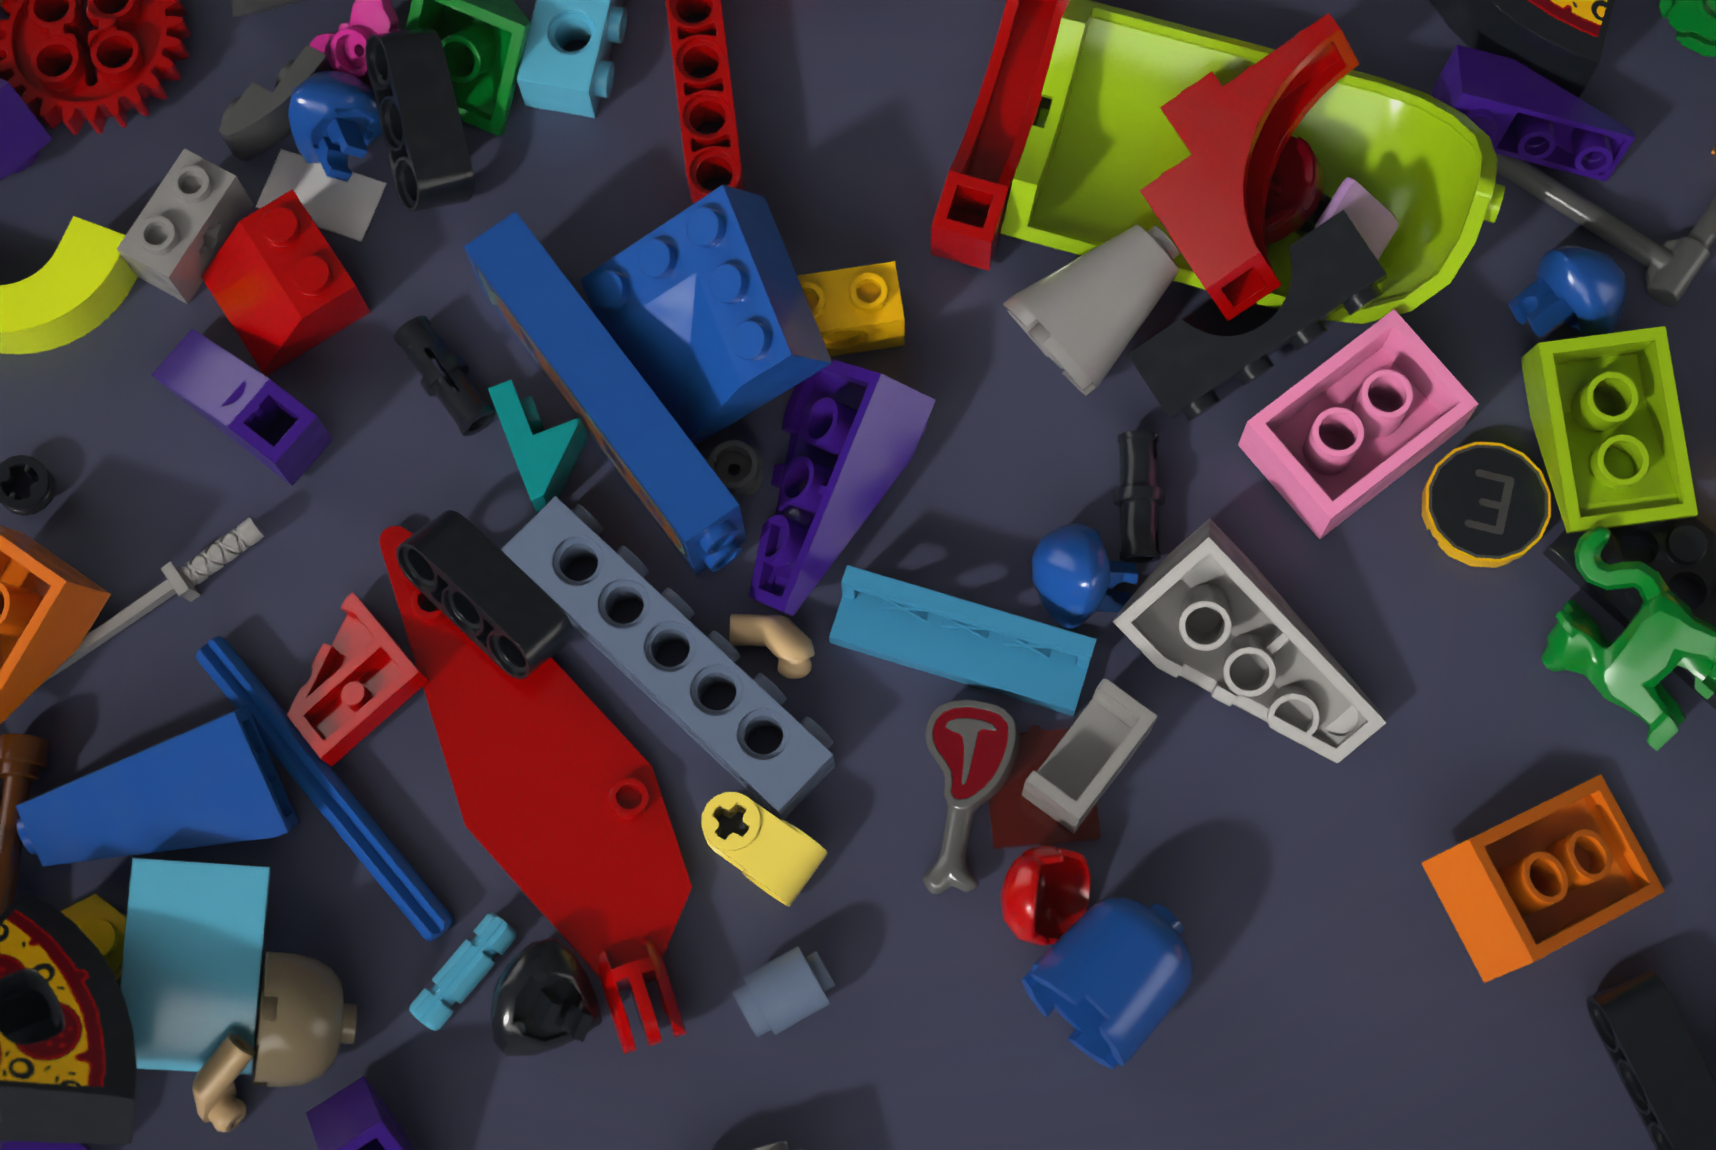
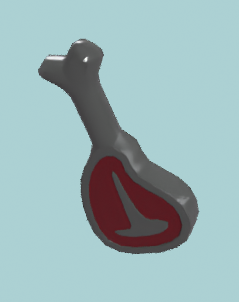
M958 700L940 705L930 715L926 725L925 739L928 749L944 772V796L947 805L940 856L937 863L925 872L922 878L927 889L933 894H942L950 887H955L966 893L978 888L979 882L971 874L966 862L973 813L991 800L1008 780L1018 756L1021 740L1019 724L1009 711L991 703Z

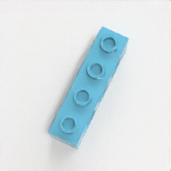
M536 0L517 77L525 106L596 118L600 97L609 98L612 91L615 66L614 62L609 61L613 43L621 44L625 36L627 8L622 7L623 0ZM575 40L588 42L584 48L578 51H566L563 49L568 43Z

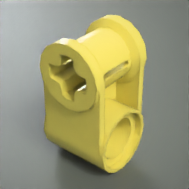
M724 792L716 795L706 804L702 813L701 826L708 846L716 854L741 870L743 875L756 886L788 907L793 904L828 854L820 844L803 831L783 819H778L748 796L739 792ZM738 811L744 813L743 825L747 833L743 837L739 834L731 833L726 840L720 838L721 828L717 818L721 814L732 818Z

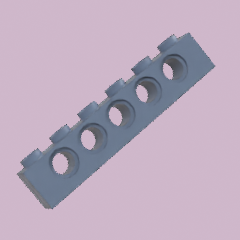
M555 496L501 551L566 613L571 625L774 816L785 820L834 769V755L828 750L834 743L831 737L808 716H805L799 723L781 706L787 700L786 696L765 675L759 673L754 679L747 675L735 663L741 657L740 654L721 634L712 630L706 636L689 620L695 613L676 592L667 587L660 594L648 583L644 577L649 573V570L633 552L624 545L615 552L599 537L604 528L583 506L577 503L570 510ZM588 557L598 562L596 571L586 580L574 581L566 577L569 565L576 559ZM634 599L644 605L641 615L631 623L621 624L611 619L613 608L623 600ZM679 641L690 648L685 661L677 666L666 667L656 661L658 650L668 642ZM715 684L731 686L736 691L732 704L722 710H711L703 706L701 703L702 696L710 686ZM768 726L780 731L783 735L782 743L772 753L758 754L747 746L749 736L760 727Z

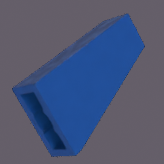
M248 705L15 806L20 816L16 823L19 837L29 853L38 855L42 866L274 838L289 832L300 823Z

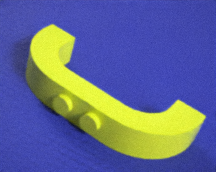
M73 216L55 253L39 271L16 283L0 285V353L31 354L52 350L83 337L108 319L127 297L138 278L117 251L118 246L126 235Z

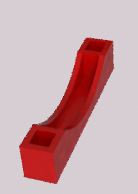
M1069 0L1006 1L994 48L971 119L956 157L949 169L931 225V255L990 270L1001 235L1000 232L1013 178L1022 157L1031 126H1035L1044 97L1041 96L1049 69L1061 18Z

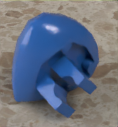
M322 71L315 73L293 89L288 116L291 132L299 152L308 164L321 163L327 177L348 182L352 176V172L348 167L349 155L364 158L368 152L367 146L383 134L372 87L356 76L346 72Z
M1562 245L1547 251L1542 256L1536 268L1537 281L1508 303L1516 321L1523 325L1528 320L1533 332L1539 337H1542L1561 321H1564L1570 330L1579 336L1585 337L1612 333L1619 323L1627 293L1625 274L1621 266L1608 254L1582 246Z
M1068 524L1050 531L1040 539L1033 553L1032 581L1040 601L1050 616L1066 630H1071L1083 624L1095 612L1118 613L1131 597L1129 592H1113L1110 589H1113L1120 582L1137 584L1138 572L1134 562L1109 561L1099 531L1086 524Z

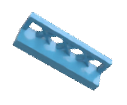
M846 566L841 582L842 598L829 635L830 644L1074 717L1097 639L853 566Z

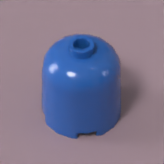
M1113 897L1101 900L1092 906L1033 964L1031 970L1022 978V983L1030 999L1046 1018L1056 1009L1076 1029L1068 1037V1040L1094 1061L1109 1069H1114L1118 1064L1124 1066L1131 1060L1180 1001L1192 981L1194 966L1188 947L1180 936L1184 931V927L1171 911L1158 903L1148 907L1137 900Z

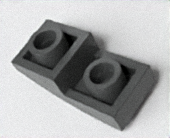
M306 44L296 60H290L283 66L277 77L273 93L252 82L242 97H237L231 101L223 114L222 126L218 131L233 156L244 161L265 151L291 133L288 109L293 89L315 73L334 71L327 55Z

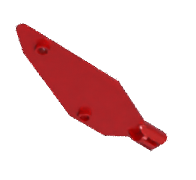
M401 526L386 528L379 538L380 548L415 663L429 680L423 686L465 827L600 978L623 1054L636 1051L630 1022L619 994L621 991L630 989L648 1046L662 1042L655 1013L645 985L654 980L673 1037L687 1034L663 957L690 895L692 885L653 767L552 657L525 679L514 678L502 670L441 610L438 609L433 612L422 610L421 605L428 598L404 575L396 557L397 547L411 537L413 533Z

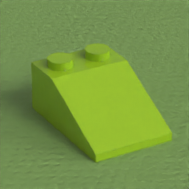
M1666 326L1540 342L1520 358L1530 419L1566 533L1588 531L1598 526L1611 528L1698 515Z

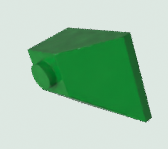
M412 0L406 30L432 27L438 33L444 47L461 120L499 137L504 134L531 24L513 0Z

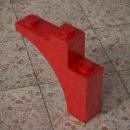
M1329 13L1308 28L1301 30L1292 39L1265 58L1248 67L1242 74L1226 85L1222 86L1213 72H1210L1160 107L1191 155L1173 168L1163 172L1159 178L1141 189L1140 192L1227 321L1281 286L1271 265L1265 240V210L1272 175L1281 153L1304 116L1335 83L1359 65L1344 33Z

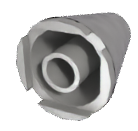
M1137 224L1015 293L1003 303V306L1008 309V313L1047 357L1049 356L1060 369H1064L1062 374L1083 395L1088 397L1101 384L1178 274L1179 269L1173 262V259L1180 254V251L1156 225L1146 232Z

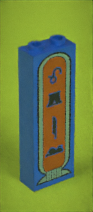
M515 211L465 245L463 248L483 294L576 418L582 419L586 431L694 575H699L707 568L712 572H716L734 561L742 552L740 545L747 541L739 503L518 213Z

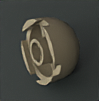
M266 952L258 1007L259 1020L254 1049L253 1085L270 1087L304 1085L322 1077L334 1065L340 1043H354L357 1004L344 1003L342 981L333 969L315 958L294 953Z

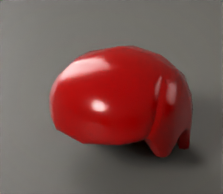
M1037 846L1024 851L1020 857L1013 861L1005 874L1000 896L1003 920L1018 939L1039 946L1053 945L1086 913L1090 900L1091 874L1086 857L1080 852L1055 846Z

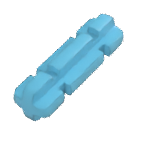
M490 913L483 918L473 930L477 934L471 942L466 939L433 977L432 981L435 985L429 991L424 988L411 1003L410 1012L427 1028L434 1031L440 1029L454 1013L450 1009L456 1001L461 1004L495 963L491 959L498 952L500 955H503L516 939L517 933L514 928L497 914Z

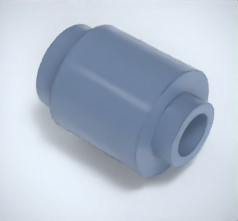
M796 946L745 975L743 978L746 983L734 989L732 993L758 1038L771 1030L777 1035L830 1005L825 991L836 985L817 951L805 957L799 946Z

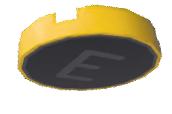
M1473 442L1453 449L1435 465L1422 491V518L1427 530L1430 528L1433 537L1438 541L1437 545L1449 557L1472 567L1497 568L1521 558L1540 541L1551 518V492L1542 471L1524 453L1502 443Z

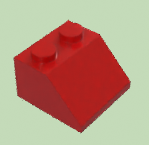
M293 189L240 220L201 276L264 376H268L370 313L355 283Z

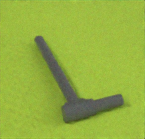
M1496 154L1498 174L1648 267L1644 273L1647 292L1653 299L1663 305L1675 306L1710 257L1709 249L1716 240V196L1687 237L1667 241L1662 247L1527 161Z

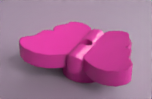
M355 0L350 21L341 24L338 28L339 31L316 36L310 42V46L327 55L334 71L346 72L356 76L371 86L365 59L367 39L370 35L401 31L397 29L399 18L392 6V1Z

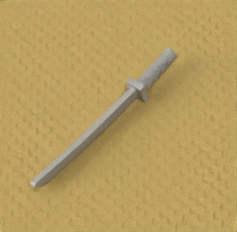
M250 516L237 525V528H233L230 533L215 541V544H211V546L201 551L200 555H196L187 561L184 566L178 567L170 561L160 568L167 580L88 633L80 647L46 681L126 629L176 593L179 597H184L189 602L197 599L201 594L196 585L205 581L209 575L219 571L224 567V564H228L237 558L239 553H243L250 546L255 545L266 537L261 526Z

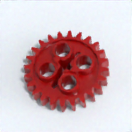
M4 0L0 6L6 12L9 19L0 20V78L11 84L35 117L40 116L50 129L54 130L63 120L71 133L77 135L84 121L88 120L97 134H103L106 118L112 116L122 128H125L128 122L126 111L134 108L143 116H148L150 113L145 99L152 95L158 99L166 100L168 95L160 84L162 80H180L182 77L172 61L189 58V52L181 40L191 36V31L183 19V16L187 13L180 0H88V7L86 6L87 15L84 12V0ZM127 4L121 11L111 14L118 6ZM66 13L60 20L52 22L58 15ZM90 22L96 30L91 31ZM90 49L91 58L85 50ZM130 57L126 64L114 68L115 64L120 60ZM95 65V67L97 68V83L94 86H92L93 72L95 74ZM70 66L65 73L55 76L56 72L61 68Z

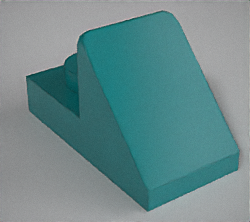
M508 380L488 388L530 500L538 514L555 496L559 499L585 446L588 435L580 418L545 430L532 395L520 399L512 380Z

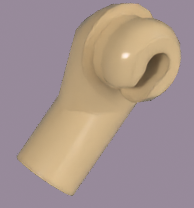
M731 614L730 644L732 646H766L778 657V672L783 677L798 679L809 674L812 669L810 658L815 655L812 640L789 618L782 615Z
M230 1033L197 1072L193 1081V1094L198 1115L203 1122L208 1123L211 1121L214 1128L223 1133L235 1129L246 1116V1105L235 1097L237 1091L234 1080L255 1056L253 1047L246 1040L233 1033Z

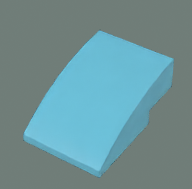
M133 858L120 989L126 1001L134 1032L137 1069L198 1072L230 1033L240 1036L253 1049L255 1048L271 875L270 867ZM253 1058L240 1074L252 1075Z

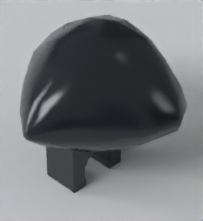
M556 938L530 943L509 962L499 976L494 988L491 1006L493 1041L505 1056H534L559 1048L574 1040L584 1042L587 1033L602 1022L597 996L586 972L574 953Z

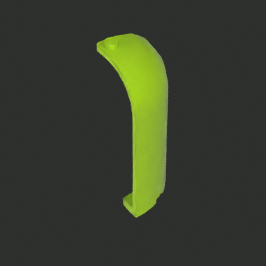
M1069 0L1061 18L1053 54L1041 93L1042 97L1053 99L1050 110L1041 108L1036 126H1031L1022 157L1013 178L1000 234L1080 256L1137 224L1146 232L1156 225L1174 243L1140 192L1141 189L1159 178L1163 172L1173 168L1191 155L1160 107L1210 72H1213L1221 85L1224 86L1242 74L1248 67L1256 64L1276 49L1091 0ZM1352 70L1335 83L1315 103L1291 135L1299 139L1297 136L1301 137L1312 148L1324 170V193L1332 199L1343 180L1347 177L1352 178L1387 208L1399 223L1397 231L1378 259V262L1387 274V279L1377 285L1383 295L1351 316L1346 308L1343 307L1326 318V321L1365 324L1380 320L1393 309L1399 315L1413 311L1452 282L1476 243L1483 221L1494 223L1498 216L1505 193V185L1496 183L1498 159L1490 137L1464 113L1425 92L1378 76ZM1294 232L1278 242L1266 244L1271 265L1281 286L1260 299L1256 304L1280 309L1288 294L1292 278L1289 246L1302 238V236ZM1180 252L1173 259V262L1179 269L1173 281L1205 289Z

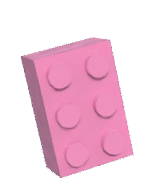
M1393 309L1248 420L1238 446L1320 540L1459 432L1471 417L1478 403Z

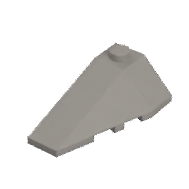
M1210 518L1158 564L1113 618V623L1158 669L1175 678L1179 675L1211 692V697L1228 706L1233 704L1267 722L1271 729L1337 764L1387 723L1384 715L1258 568Z

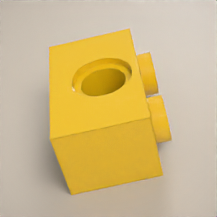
M895 261L797 275L829 356L905 346V318Z

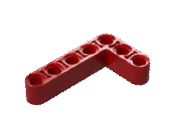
M666 0L686 176L692 203H696L712 192L703 188L702 185L713 177L726 178L730 181L727 186L745 191L722 1ZM693 13L708 15L704 21L698 23L684 21V18ZM700 67H710L716 70L711 76L706 78L690 76L692 71ZM709 121L718 122L723 125L720 130L712 134H702L696 131L697 127L702 123Z

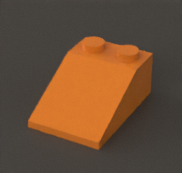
M1 525L0 724L80 647L111 595L25 533Z
M1602 774L1421 863L1484 983L1545 957L1665 892Z

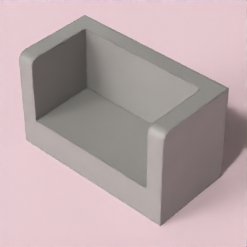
M1103 678L1096 687L1090 703L1037 772L1032 771L1026 779L1022 796L1074 834L1150 734L1157 715L1111 681Z

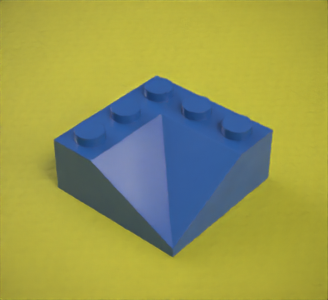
M721 185L581 278L595 316L694 446L832 364V360L764 196Z

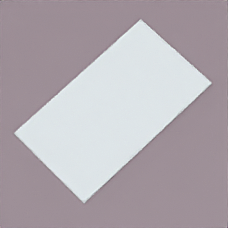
M281 149L256 207L262 208L293 189L318 228L362 242L387 183L352 172L348 182L326 176L321 163L308 164L302 155Z

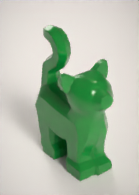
M1602 526L1594 527L1579 538L1574 550L1577 570L1586 582L1606 590L1635 587L1643 599L1642 606L1624 631L1612 642H1608L1593 618L1575 601L1569 599L1563 605L1564 611L1559 610L1554 614L1558 622L1547 635V643L1542 652L1541 660L1546 668L1553 672L1571 671L1585 675L1606 700L1638 716L1649 725L1647 743L1658 751L1679 731L1678 726L1686 719L1678 702L1668 693L1660 681L1676 666L1683 667L1695 676L1694 689L1708 700L1716 692V627L1695 617L1690 606L1680 600L1668 588L1660 573L1641 561L1619 562L1615 564L1605 563L1601 559V551L1608 543L1611 533L1608 528Z

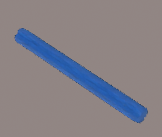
M221 636L209 640L197 651L196 660L236 709L248 705L266 746L419 934L429 942L441 937L454 924V917L332 768L320 759L287 717V713L228 641Z

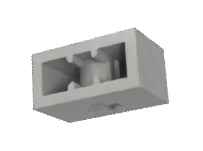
M184 148L118 246L117 251L137 277L189 304L203 283L202 274L237 223L248 215L254 204L236 175Z

